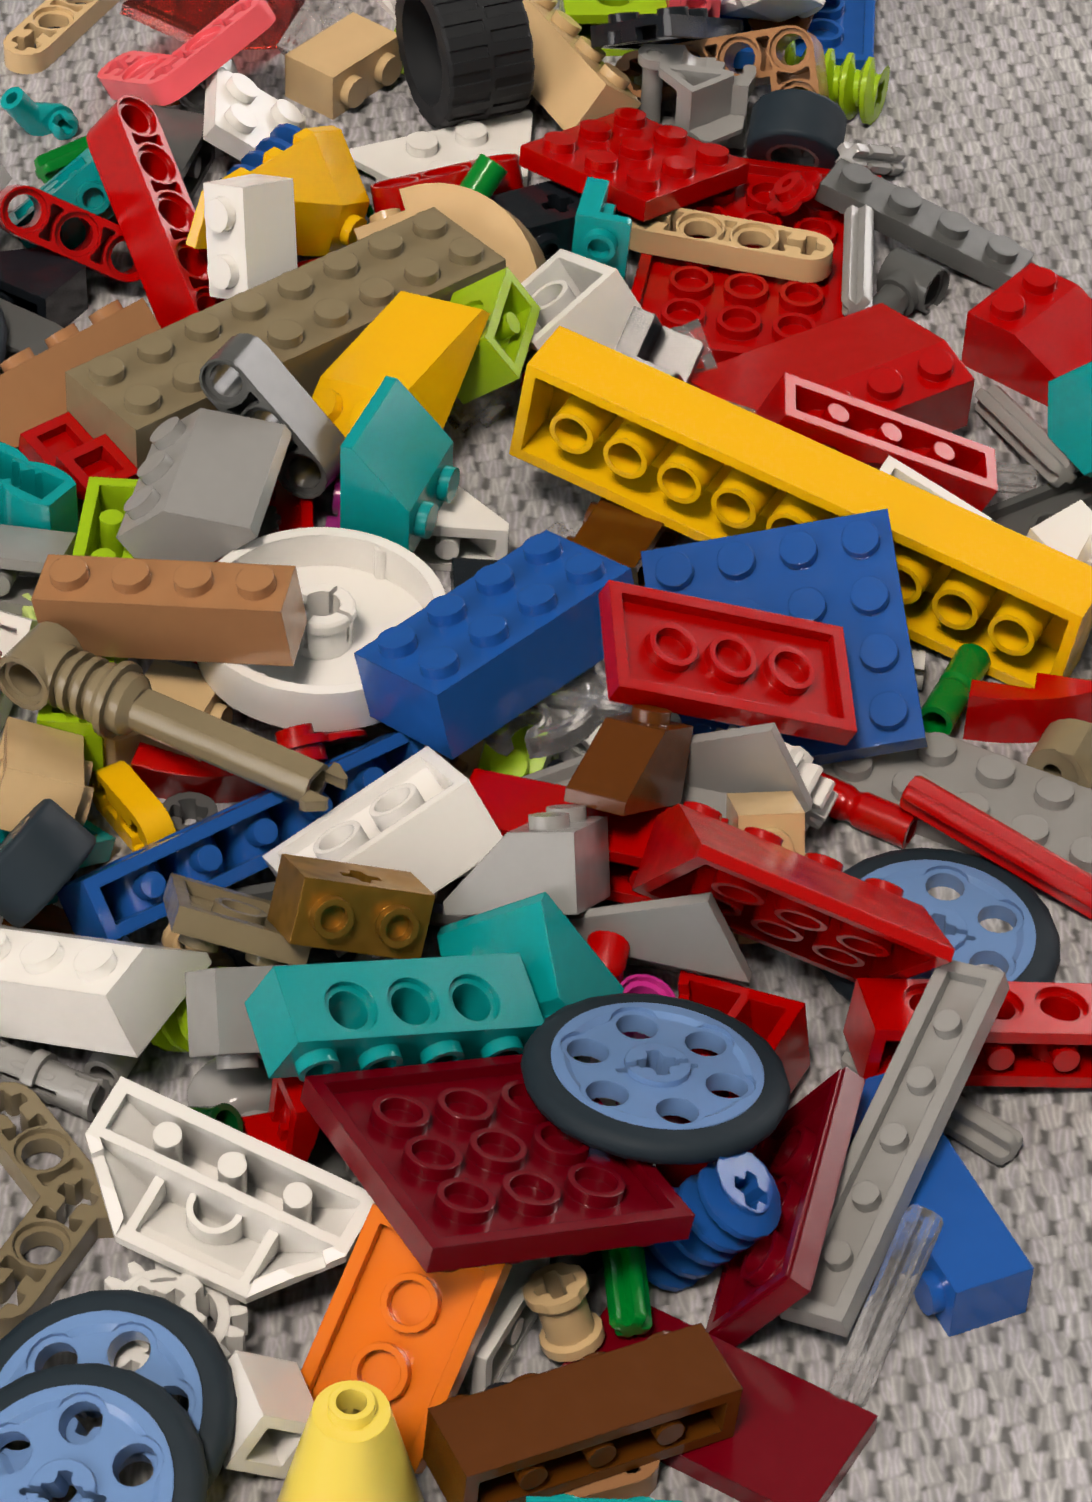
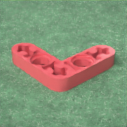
M239 0L171 55L135 50L128 51L108 62L98 72L97 77L113 100H118L124 95H133L139 97L148 105H169L188 94L273 25L276 16L266 0Z

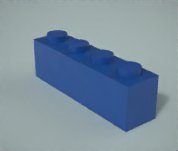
M885 1073L865 1080L848 1149ZM942 1133L886 1255L892 1263H902L912 1279L913 1292L920 1309L927 1316L934 1314L947 1335L951 1337L1026 1312L1034 1267L945 1134Z

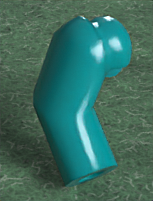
M19 87L9 88L1 98L2 108L30 135L44 136L52 133L58 140H68L74 137L78 131L79 122L77 117L69 107L61 103L34 102Z

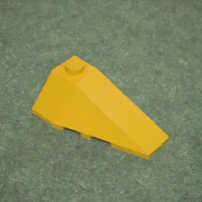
M333 125L304 128L293 135V144L283 151L273 147L264 152L263 164L249 171L240 167L222 178L226 179L253 173L293 178L297 255L325 256L332 251L356 242L357 237L354 229L367 224L365 216L370 200L342 130ZM204 190L201 191L186 241V245L194 249H207Z

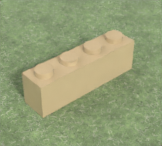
M523 0L533 41L535 70L534 86L531 94L563 130L575 127L583 120L598 119L612 114L617 108L631 107L638 109L642 103L627 88L631 80L612 64L602 61L606 53L601 48H592L590 39L578 35L582 27L566 13L554 9L558 3L557 0Z

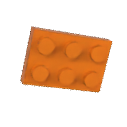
M373 1203L301 1369L313 1400L315 1401L319 1393L326 1387L341 1381L356 1380L377 1387L384 1393L390 1403L414 1473L422 1474L427 1466L423 1459V1448L428 1408L440 1405L447 1399L457 1396L513 1265L503 1263L459 1269L449 1273H426L378 1206Z

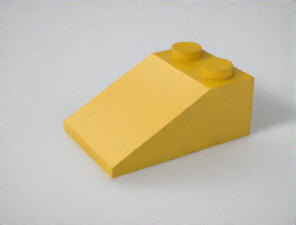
M400 291L320 376L312 399L346 438L384 378L390 376L398 378L441 428L444 429L490 313L471 306Z

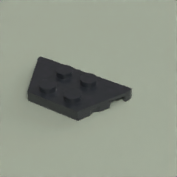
M688 6L657 9V14L639 15V12L609 14L607 24L590 26L592 48L639 50L641 46L646 44H676L744 32L743 20L708 17L707 8L689 9Z

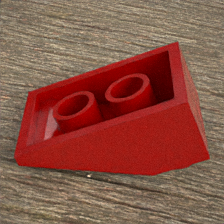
M1029 263L967 313L961 358L964 366L1048 406L1049 381L1092 361V299L1078 284L1055 274L1048 268Z

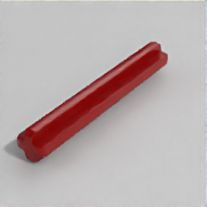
M916 775L905 787L899 804L903 810L1092 919V875L923 776Z

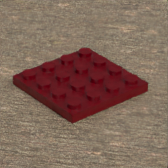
M523 1054L305 1076L300 1101L426 1273H449L465 1268L503 1263L517 1264L526 1260L585 1255L594 1251L632 1246L646 1247L654 1243L689 1238L695 1214L653 1163L624 1159L591 1148L563 1133L540 1113L527 1093L520 1065ZM599 1098L592 1099V1101L604 1105Z

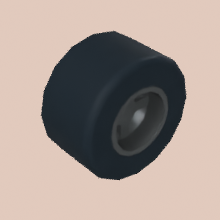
M799 89L772 91L761 96L753 105L746 143V155L750 159L832 169L836 164L835 161L840 156L837 147L845 139L847 117L838 104L828 97L815 92Z
M43 799L0 843V915L17 928H21L30 922L53 899L82 865L96 844V838L52 799Z

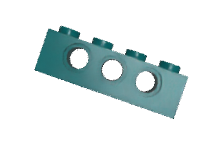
M520 953L273 966L244 1003L268 1078L298 1077L303 1082L305 1081V1076L523 1054L525 1043L537 1027L544 1023Z

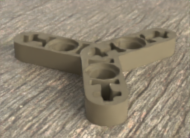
M17 1082L0 1083V1112L6 1111L10 1116L20 1114L22 1131L16 1136V1126L8 1116L0 1115V1163L33 1206L0 1249V1304L7 1302L15 1291V1279L20 1282L17 1288L18 1306L7 1303L0 1309V1340L26 1317L50 1305L98 1238H114L93 1164L37 1094L28 1086ZM40 1152H49L62 1159L56 1166L45 1170H37L24 1163L27 1158ZM82 1199L90 1200L91 1205L81 1203L69 1216V1228L64 1224L67 1219L66 1203L76 1206ZM37 1246L54 1247L62 1253L55 1261L41 1265L30 1263L23 1258L27 1251Z

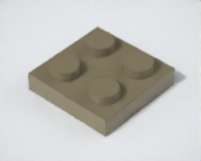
M170 873L163 901L171 932L180 934L178 940L182 944L209 953H217L220 945L246 952L245 960L256 966L303 965L307 963L312 947L289 944L267 920L270 900Z

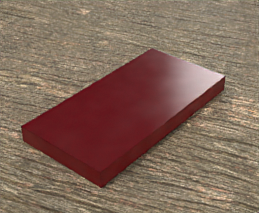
M848 1067L839 1069L791 1107L773 1133L757 1146L755 1156L765 1164L775 1180L781 1198L782 1213L778 1226L768 1236L757 1240L749 1249L739 1252L723 1266L706 1331L735 1347L811 1292L866 1080Z
M651 1306L653 1324L649 1332L643 1335L622 1338L617 1336L614 1329L610 1326L608 1307H606L599 1316L604 1325L605 1338L602 1345L595 1352H609L644 1341L661 1331L673 1332L692 1325ZM709 1334L743 1388L734 1436L660 1460V1462L740 1502H827L875 1433L878 1415ZM577 1361L564 1362V1363L562 1364V1366H565V1365H568V1364H571V1363H574V1362H577Z

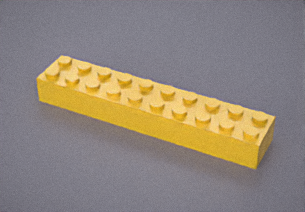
M559 326L527 363L509 451L510 455L646 518L662 522L664 526L698 542L888 508L910 640L949 658H952L957 649L964 644L979 645L986 650L991 660V665L986 675L1008 685L1033 689L1035 688L1037 673L1070 677L1080 661L1092 627V566L562 326Z

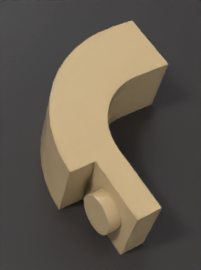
M424 183L399 189L405 208L404 211H401L399 208L379 211L369 217V224L354 229L358 241L374 232L381 231L410 218L419 212L435 207L505 258L506 267L511 270L520 283L546 262L537 241L519 219L485 195L455 184Z

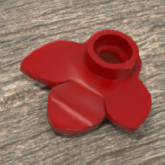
M312 723L292 726L274 733L277 744L322 763L328 760L326 747L368 739L367 732L363 729L314 733Z

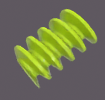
M795 41L790 42L785 49L784 57L786 63L792 66L799 64L806 55L807 47L802 56L799 57L796 56ZM828 48L824 57L829 98L841 107L847 120L851 121L860 113L862 123L871 125L879 117L885 102L890 67L887 65L881 74H877L875 58L869 56L862 69H856L855 54L848 52L841 66L836 65L835 49Z

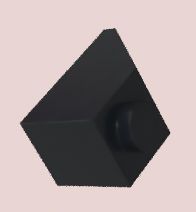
M42 247L0 251V298L65 328L88 309L86 265Z

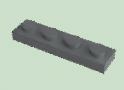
M842 158L839 159L820 182L814 199L842 214L851 205L860 208L866 204L874 211V230L994 289H998L1031 263L1034 256L1033 252L1019 246L1013 239L984 229L970 222L961 213L948 211L921 198L914 190L899 187L873 174L867 167L850 163Z

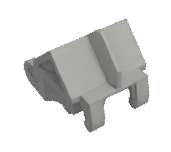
M652 43L639 48L638 63L643 67L642 104L640 105V110L646 113V118L662 125L681 127L687 131V136L703 143L719 144L726 148L744 149L747 143L751 115L747 114L748 98L753 92L756 83V67L754 65H745L743 73L734 76V71L725 70V62L716 61L717 58L694 56L687 50L685 45ZM663 80L677 91L675 116H661Z

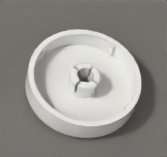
M306 527L271 533L256 538L236 550H232L218 562L296 566L307 624L294 666L197 662L202 676L217 696L225 701L230 708L258 721L278 726L282 729L312 723L314 732H336L367 727L380 723V721L372 718L369 714L354 653L378 638L379 634L384 630L397 626L425 608L434 598L445 595V590L436 574L422 559L401 545L374 534L334 527Z

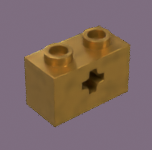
M282 854L267 920L289 944L397 959L421 958L435 895L411 872Z

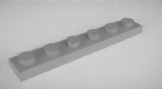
M955 960L934 969L846 1153L811 1292L781 1313V1319L848 1337L1009 991L1005 972Z

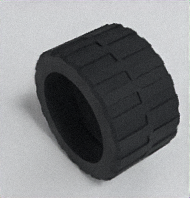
M396 0V35L404 75L412 98L419 108V112L427 119L430 125L434 128L442 129L456 126L465 121H482L521 113L530 101L531 91L534 86L535 65L532 35L523 0Z

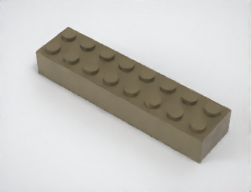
M432 207L66 371L67 412L69 411L93 439L106 433L139 469L146 460L152 445L150 441L152 433L164 421L174 416L181 420L200 408L218 411L201 389L199 374L202 366L232 336L239 333H248L260 338L312 398L320 376L400 291L450 302L454 292L506 268V259L435 207Z

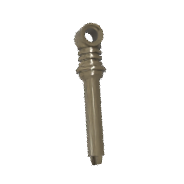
M49 621L39 622L0 659V689L14 704L23 709L31 711L41 710L46 704L54 708L58 707L63 712L72 713L75 717L85 719L91 723L94 732L105 739L114 738L117 735L125 736L135 731L299 803V810L304 812L326 811L329 808V798L321 795L327 783L343 790L348 787V777L339 763L334 762L328 767V765L156 692L152 690L149 679L143 675V670L137 663L129 660L117 664L109 662L103 657H96L89 651H83L77 638L58 623Z

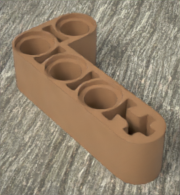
M785 25L673 44L685 45L687 50L694 56L717 58L716 61L725 62V70L734 71V76L741 75L736 73L733 66L736 54L743 48L751 47L755 54V62L753 64L756 67L755 86L771 84V92L783 89H799L812 91L829 98L822 44L815 35L796 25ZM803 39L807 47L804 59L799 64L788 65L784 57L787 45L793 40ZM634 50L624 54L617 61L615 67L631 80L627 88L641 102V86L634 84V77L642 75V66L638 63V50ZM663 80L662 102L677 99V91Z

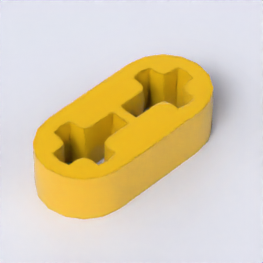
M117 761L91 773L89 787L94 789L92 799L97 810L132 852L176 832L173 821L163 804L125 761Z

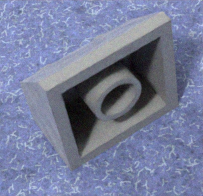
M577 804L551 805L546 807V812L529 814L528 823L507 832L443 901L444 915H477L543 892L550 896L564 915H578L610 896L608 816H587L586 805Z

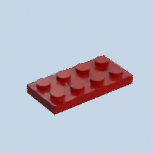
M608 580L598 594L608 701L629 705H652L668 709L676 714L744 727L775 722L781 734L844 746L857 733L843 627Z

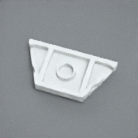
M526 110L521 113L482 121H465L456 126L429 132L418 131L405 137L354 147L349 150L357 170L360 169L375 177L376 183L475 160L480 154L487 157L501 154H517L520 157L521 145L531 142L533 113L531 110ZM521 167L524 187H527L528 169Z

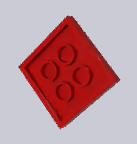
M631 107L617 108L612 114L598 119L583 120L579 125L560 132H548L543 138L521 145L519 166L581 194L583 193L587 177L609 180L607 203L616 204V210L643 222L747 183L750 163L729 154V149L725 146L703 143L687 136L688 133L685 129L657 123L646 118V113L642 110Z

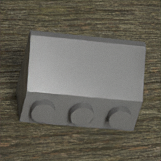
M200 408L181 420L177 416L167 419L155 429L150 437L152 445L146 460L137 471L139 479L132 496L124 505L123 509L126 513L116 539L134 558L214 562L232 550H236L258 537L292 432L285 424Z

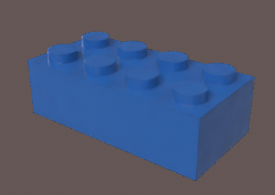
M548 530L531 536L519 548L494 564L481 568L475 576L447 594L434 598L425 608L397 626L384 630L379 634L378 638L354 653L370 716L421 744L429 746L438 753L452 760L604 659L598 594L608 580L634 585L631 568Z

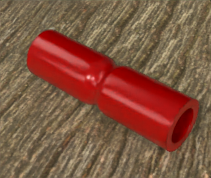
M824 772L821 773L820 776L835 782L836 785L833 791L839 794L828 817L838 821H848L858 830L902 849L906 848L916 833L917 817L903 810L896 803L870 792H860L852 784Z

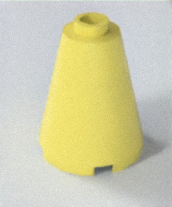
M348 1380L334 1383L319 1393L311 1408L277 1502H425L390 1403L381 1390L366 1382Z

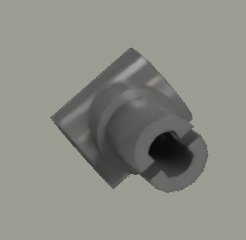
M895 248L885 258L879 270L876 282L877 293L873 296L872 306L884 303L904 316L910 315L915 309L929 314L931 311L927 310V308L932 304L938 306L945 297L949 286L950 272L947 268L905 249Z

